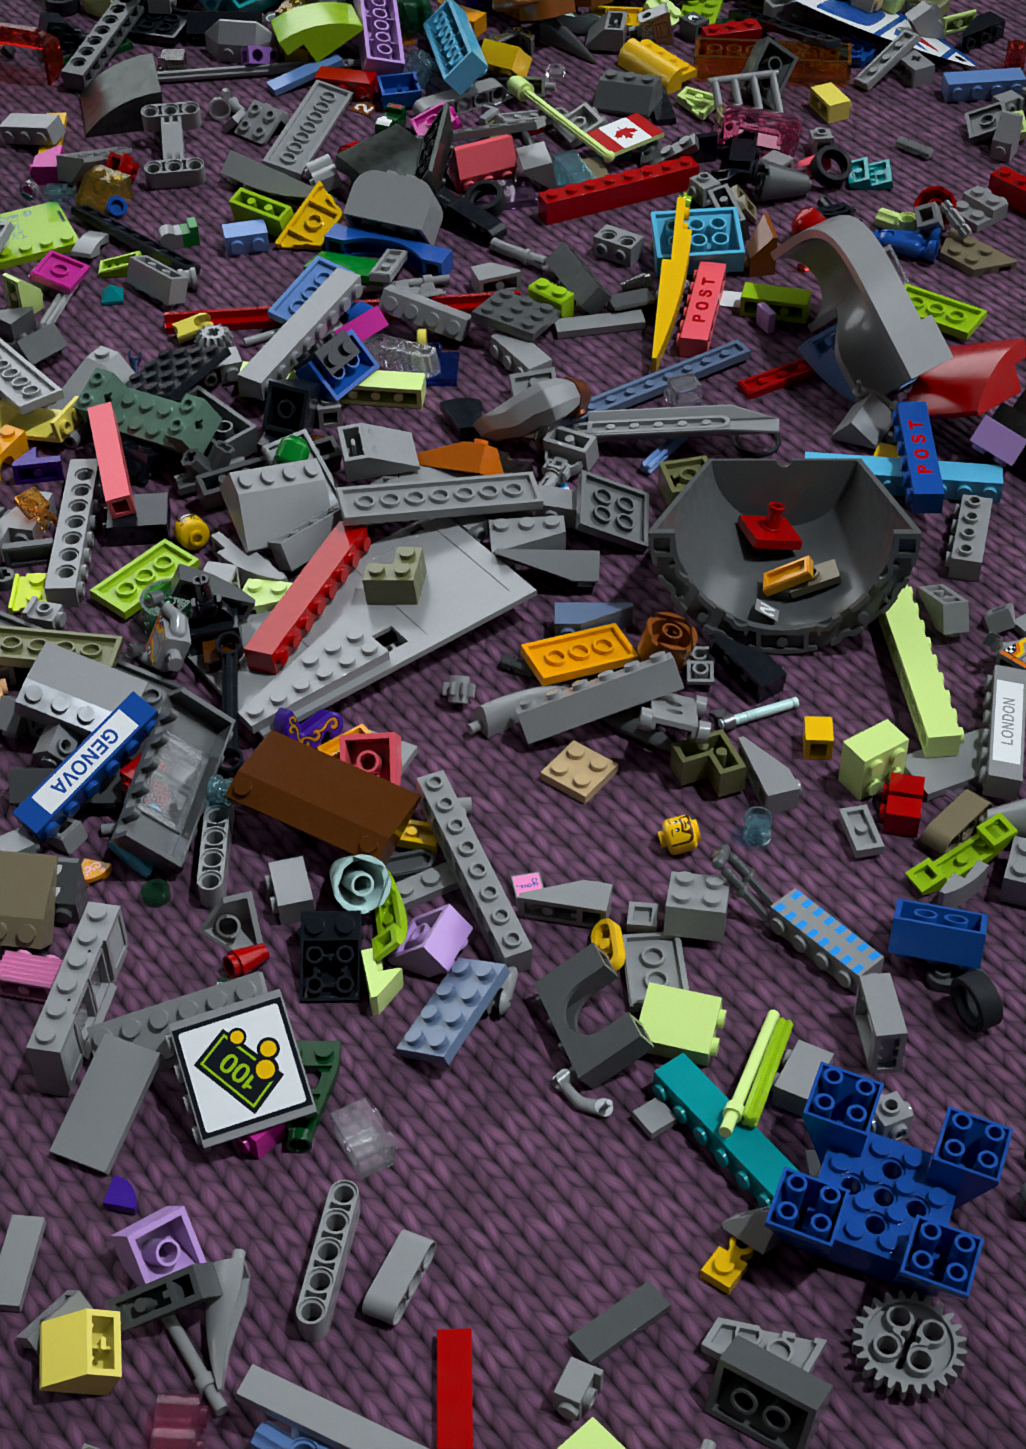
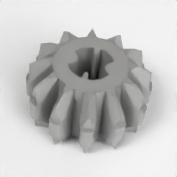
M212 324L208 327L203 326L202 329L197 330V335L195 336L196 347L208 348L212 345H217V347L228 346L229 348L233 347L234 343L232 332L229 331L228 327H222L221 324L217 326Z

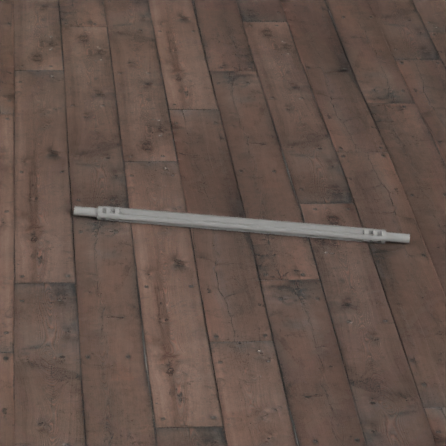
M342 58L344 65L340 68L352 69V67H361L360 59ZM312 61L159 71L157 75L159 83L277 75L288 73Z

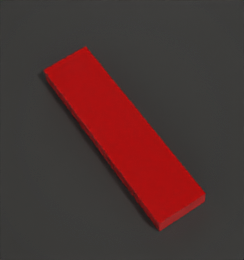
M803 358L737 381V388L751 400L819 375Z
M472 1328L437 1329V1449H473Z

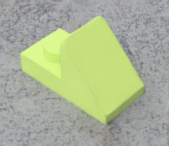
M373 948L361 950L372 1014L377 1016L403 988L402 968L383 970L382 961L377 962L374 959Z

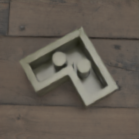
M397 547L392 564L367 563L362 579L367 604L418 605L427 573L423 547Z
M723 729L710 732L707 744L697 743L695 739H686L671 744L670 767L681 786L707 778L718 797L744 790L746 765Z

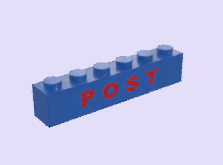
M926 401L897 402L896 411L891 413V425L895 426L894 441H898L896 447L897 456H901L899 469L900 472H903L902 486L907 487L905 490V502L910 504L911 514L942 513L945 493Z

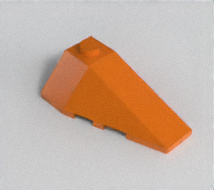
M474 439V443L463 441L417 453L419 465L423 467L480 476L504 474L498 450L489 446V441Z

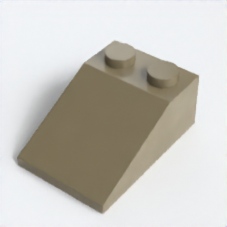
M0 850L1 946L43 949L53 944L58 855Z

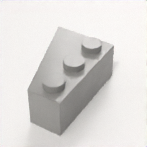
M564 515L488 520L490 552L494 555L496 549L566 550ZM499 558L508 567L513 566L514 569L522 567V565Z

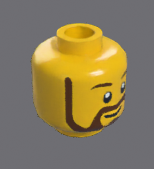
M688 815L664 820L662 823L663 830L658 831L661 847H667L672 855L693 851L697 848L698 842L702 841L696 819L692 820Z

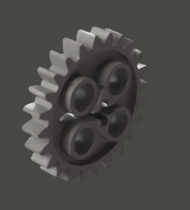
M899 1290L898 1298L895 1300L887 1292L885 1293L884 1303L877 1298H873L871 1308L864 1306L862 1317H856L855 1328L852 1331L851 1340L854 1341L851 1352L858 1354L856 1355L855 1365L865 1366L863 1378L875 1377L873 1384L875 1389L882 1384L886 1385L887 1396L891 1395L895 1389L899 1391V1397L902 1401H904L907 1393H912L914 1400L919 1402L921 1392H924L931 1400L934 1397L935 1388L942 1394L946 1393L947 1383L955 1385L957 1374H962L963 1362H965L967 1351L964 1349L967 1339L960 1336L962 1325H952L955 1315L953 1312L945 1315L942 1314L943 1303L935 1307L931 1306V1296L929 1295L922 1302L918 1300L916 1291L913 1292L911 1299H906L903 1291ZM920 1321L922 1324L917 1330L915 1341L909 1348L902 1369L899 1370L896 1366L901 1359L903 1348L907 1346L915 1322ZM892 1322H901L905 1326H897ZM925 1336L935 1337L938 1341L929 1340ZM879 1350H889L892 1354H883ZM913 1364L922 1365L926 1369H917L913 1366Z

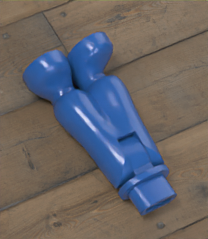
M940 227L933 228L929 237H924L923 232L919 230L882 229L879 233V230L876 229L875 232H872L885 252L899 253L913 259L923 258L929 262H935L941 238Z

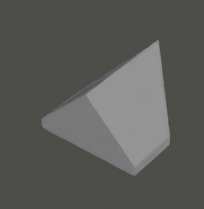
M252 891L222 897L198 932L227 951L263 943Z

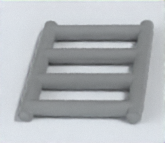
M778 70L718 76L707 79L708 86L711 85L719 123L717 128L718 135L724 134L726 118L719 87L721 84H731L738 121L746 122L738 82L750 81L758 122H752L751 124L769 128L789 126L788 118L785 119L777 81L779 76ZM769 79L776 120L766 121L758 80Z

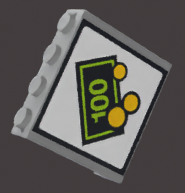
M280 989L168 1024L170 1033L166 1034L165 1037L170 1053L176 1052L179 1064L174 1065L179 1084L185 1082L188 1095L183 1096L188 1115L194 1113L197 1126L192 1127L197 1146L203 1144V1148L208 1152L211 1151L212 1146L304 1116L306 1119L318 1116Z

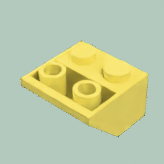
M86 1308L41 1322L39 1391L108 1396L122 1377L120 1311Z

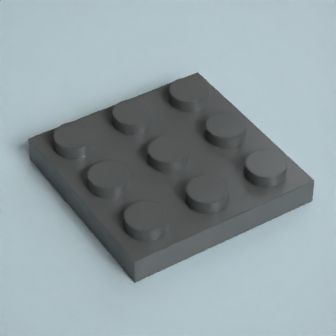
M499 289L472 311L471 320L533 342L559 319L561 310L553 308L550 304H541L533 301L531 297L514 294L509 289Z
M582 470L578 475L576 530L644 553L648 548L649 493Z

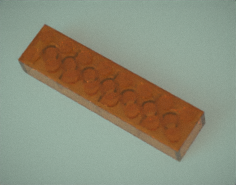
M696 37L694 68L697 69V76L694 78L705 80L718 76L741 74L757 40ZM774 40L799 57L787 82H796L798 84L808 82L819 85L829 82L835 85L850 84L852 43H841L840 47L825 49L803 41Z

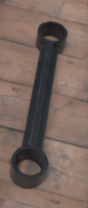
M224 632L215 641L218 656L222 660V712L236 720L232 729L233 736L224 751V760L229 757H236L240 761L237 765L230 768L221 765L218 771L223 777L234 778L237 771L245 763L243 754L239 749L238 660L244 654V646L241 637L237 633ZM227 643L238 644V647L233 651L225 652L221 650Z

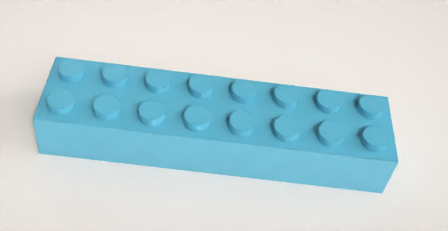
M446 0L423 26L444 81L461 96L472 88L473 82L477 78L484 76L488 65L466 12L453 0Z

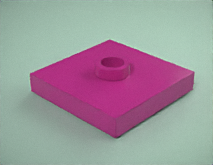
M50 250L30 272V280L70 295L90 272V266Z

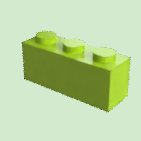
M242 187L228 201L235 220L244 222L264 219L267 232L278 237L294 216L291 206Z
M745 282L740 299L739 316L756 318L757 304L765 302L776 313V320L806 324L810 310L812 290Z

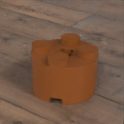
M660 612L657 613L656 617L652 618L651 616L637 644V651L641 657V662L649 660L650 656L660 651H665V653L671 652L680 673L686 666L687 660H689L698 640L696 629L693 626L691 628L684 623L686 619L674 613Z

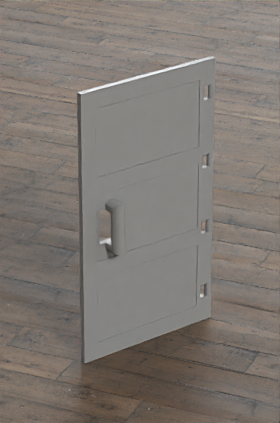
M449 517L421 519L370 545L369 550L359 560L357 567H354L346 582L338 589L335 597L325 607L323 614L317 618L311 630L306 633L299 647L295 648L287 663L282 666L277 675L248 669L245 653L243 654L242 658L239 659L240 667H238V711L345 613L374 639L391 630L396 633L398 641L384 647L389 651L390 660L293 712L298 722L537 596V590ZM418 529H421V531L413 535L410 534ZM397 547H423L427 573L418 605L367 604L362 582L367 563L392 564ZM253 609L247 620L240 619L244 647L272 610L257 614L256 609ZM188 650L185 658L222 696V671L207 673L203 654L191 656L190 650ZM274 725L267 726L258 731L257 734L264 739L271 730H274Z

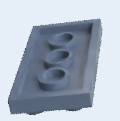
M458 957L396 1049L401 1057L449 1065L510 974L506 964Z

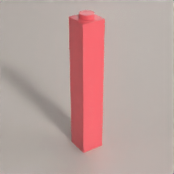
M108 402L89 407L87 409L105 501L111 518L115 519L136 513L118 422L112 404Z

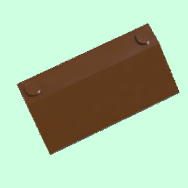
M274 730L268 733L240 767L225 794V797L233 806L257 817L259 813H262L348 852L352 856L358 854L374 856L382 861L385 866H387L421 799V795Z

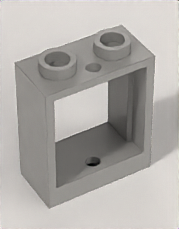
M870 973L868 975H861L858 980L853 1015L870 1074L901 1071L908 1032L891 974Z

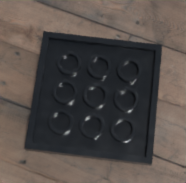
M212 345L208 348L197 346L192 349H186L185 347L177 350L165 349L158 353V357L155 360L144 364V369L132 374L125 385L131 389L176 401L228 358L231 352L228 346L217 347V345Z

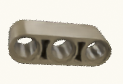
M969 789L965 790L926 827L922 834L921 842L941 855L946 854L966 841L977 830L976 827L982 824V815H987V809L993 808V804Z

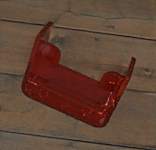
M0 22V46L7 44L42 50L47 83L49 86H52L61 76V70L64 67L59 40L54 35L37 27Z

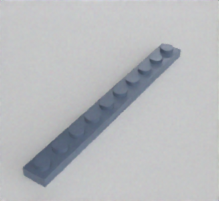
M738 339L594 396L591 398L589 406L585 409L586 415L576 420L571 415L555 424L570 429L573 423L588 422V411L626 409L747 360L751 356V350Z

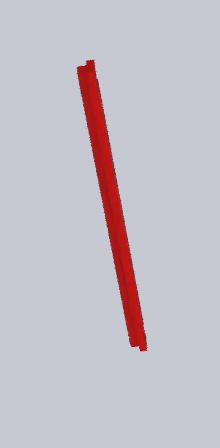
M512 291L514 294L520 295V291ZM494 293L436 295L426 298L472 314L474 309ZM380 299L361 301L375 307L379 305ZM272 306L164 313L166 335L176 334L173 323L199 313L209 314L211 316L210 322H213L214 326L221 324L222 327H228L229 331L280 328L283 324L268 318L267 311ZM382 312L387 321L403 320Z

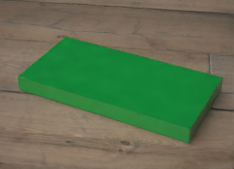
M321 251L317 254L361 275V283L384 286L386 282L369 281V273L378 262L377 259ZM316 256L313 257L309 262H307L303 266V271L316 258Z

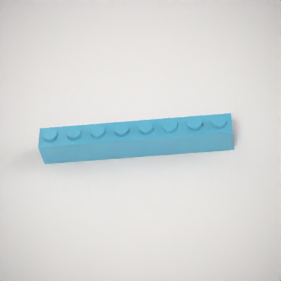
M805 452V458H861L891 495L905 496L907 487L902 486L903 472H900L899 469L900 458ZM938 461L945 493L944 499L962 500V496L965 494L992 498L993 503H1000L1003 488V466Z

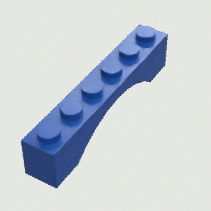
M335 223L324 236L326 252L358 257H381L387 249L408 251V259L404 264L411 266L422 277L432 274V276L447 275L453 269L452 249Z

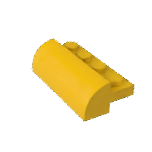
M631 38L623 45L618 55L617 65L626 71L661 77L662 88H666L668 95L681 90L682 82L697 76L696 68L649 39L639 42Z

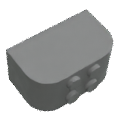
M370 170L361 174L353 183L343 212L352 227L434 245L443 219L442 207L425 181L409 174L406 176L398 175L390 170L387 172Z

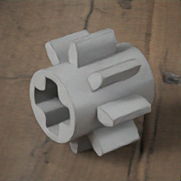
M451 675L449 682H443L442 695L448 696V703L465 705L468 704L469 698H475L476 685L470 683V677Z

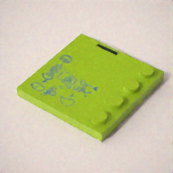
M57 200L0 214V222L10 221L14 226V230L0 254V270L42 260L50 250L60 254L71 252L79 238Z

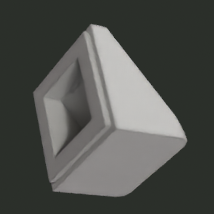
M1013 603L988 610L984 619L989 631L1000 633L1015 627Z

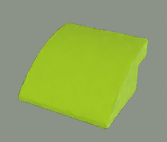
M339 2L306 4L286 11L271 20L277 40L287 55L304 44L316 62L321 61L364 30L352 4Z

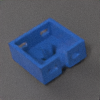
M416 72L377 76V90L383 110L386 109L388 103L413 108L414 103L422 98V91Z

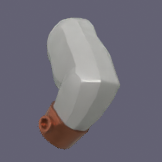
M565 377L544 380L518 393L483 415L473 423V426L481 438L493 442H502L512 438L528 436L541 430L544 426H551L571 415L574 420L586 415L585 409L591 401V391L588 384L580 378Z

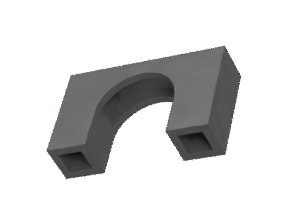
M591 943L534 983L539 994L536 1000L550 1017L547 1020L550 1029L560 1038L561 1042L558 1043L559 1049L571 1061L572 1066L569 1067L571 1074L578 1083L584 1082L592 1089H595L655 1048L643 1024L629 1012L595 1034L580 1035L578 1017L583 1005L592 995L618 978L607 954L594 943Z

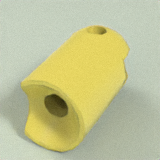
M199 313L173 323L172 325L179 343L194 339L197 335V330L202 329L203 326L208 327L211 324L214 326V323L210 322L211 316L207 313Z

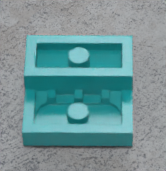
M868 157L851 160L852 171L848 176L851 188L860 190H886L894 188L889 159L870 164Z

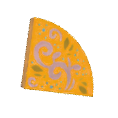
M84 858L81 864L86 886H90L89 883L101 878L102 880L106 879L113 871L111 863Z

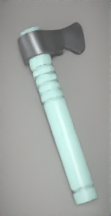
M793 697L735 715L725 714V709H717L711 711L710 715L718 720L720 729L726 731L736 728V725L799 707V700L797 697Z

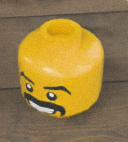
M193 514L180 517L173 528L176 540L187 550L201 549L206 545L210 537L207 524L200 517Z

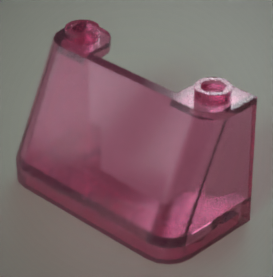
M723 102L716 109L714 132L717 131V144L722 145L725 144V140L728 137L733 136L737 138L739 129L777 136L776 145L782 146L784 154L794 158L802 133V123L800 119L788 113L738 103Z

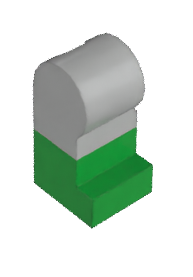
M195 217L186 218L187 223L174 226L170 224L162 225L157 233L161 245L169 249L200 245L198 225Z

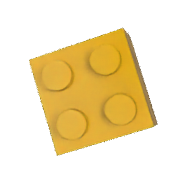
M484 38L481 50L488 65L487 71L490 72L491 76L500 78L501 75L506 77L527 76L532 61L528 54L518 46Z

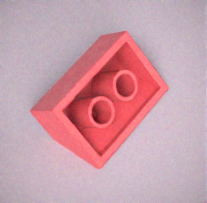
M509 133L453 147L448 173L457 192L467 191L471 185L482 180L499 182L514 178L517 162L512 134Z

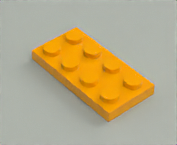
M616 623L521 644L520 654L542 686L621 668L625 664L639 659L638 653Z

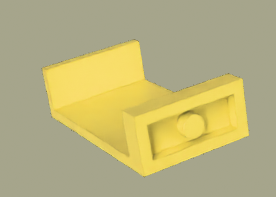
M75 396L62 410L38 408L31 414L23 415L2 398L0 400V429L7 424L25 430L27 440L62 443L84 419L73 408L79 396Z

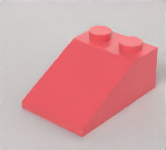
M395 732L339 735L340 760L400 786L402 770L400 735Z

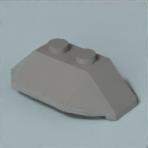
M219 19L205 32L206 49L220 62L241 63L240 49L248 45L274 47L278 49V57L281 56V48L276 34H273L257 21Z

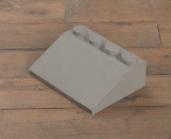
M317 458L229 472L219 487L246 553L270 549L269 541L330 507L326 479Z
M46 641L17 696L14 713L42 725L61 722L80 734V740L84 741L133 691L142 698L148 682Z

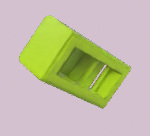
M141 251L101 260L98 271L99 277H127L129 257L142 256Z

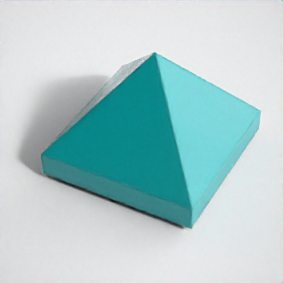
M110 284L102 289V305L123 304V288Z

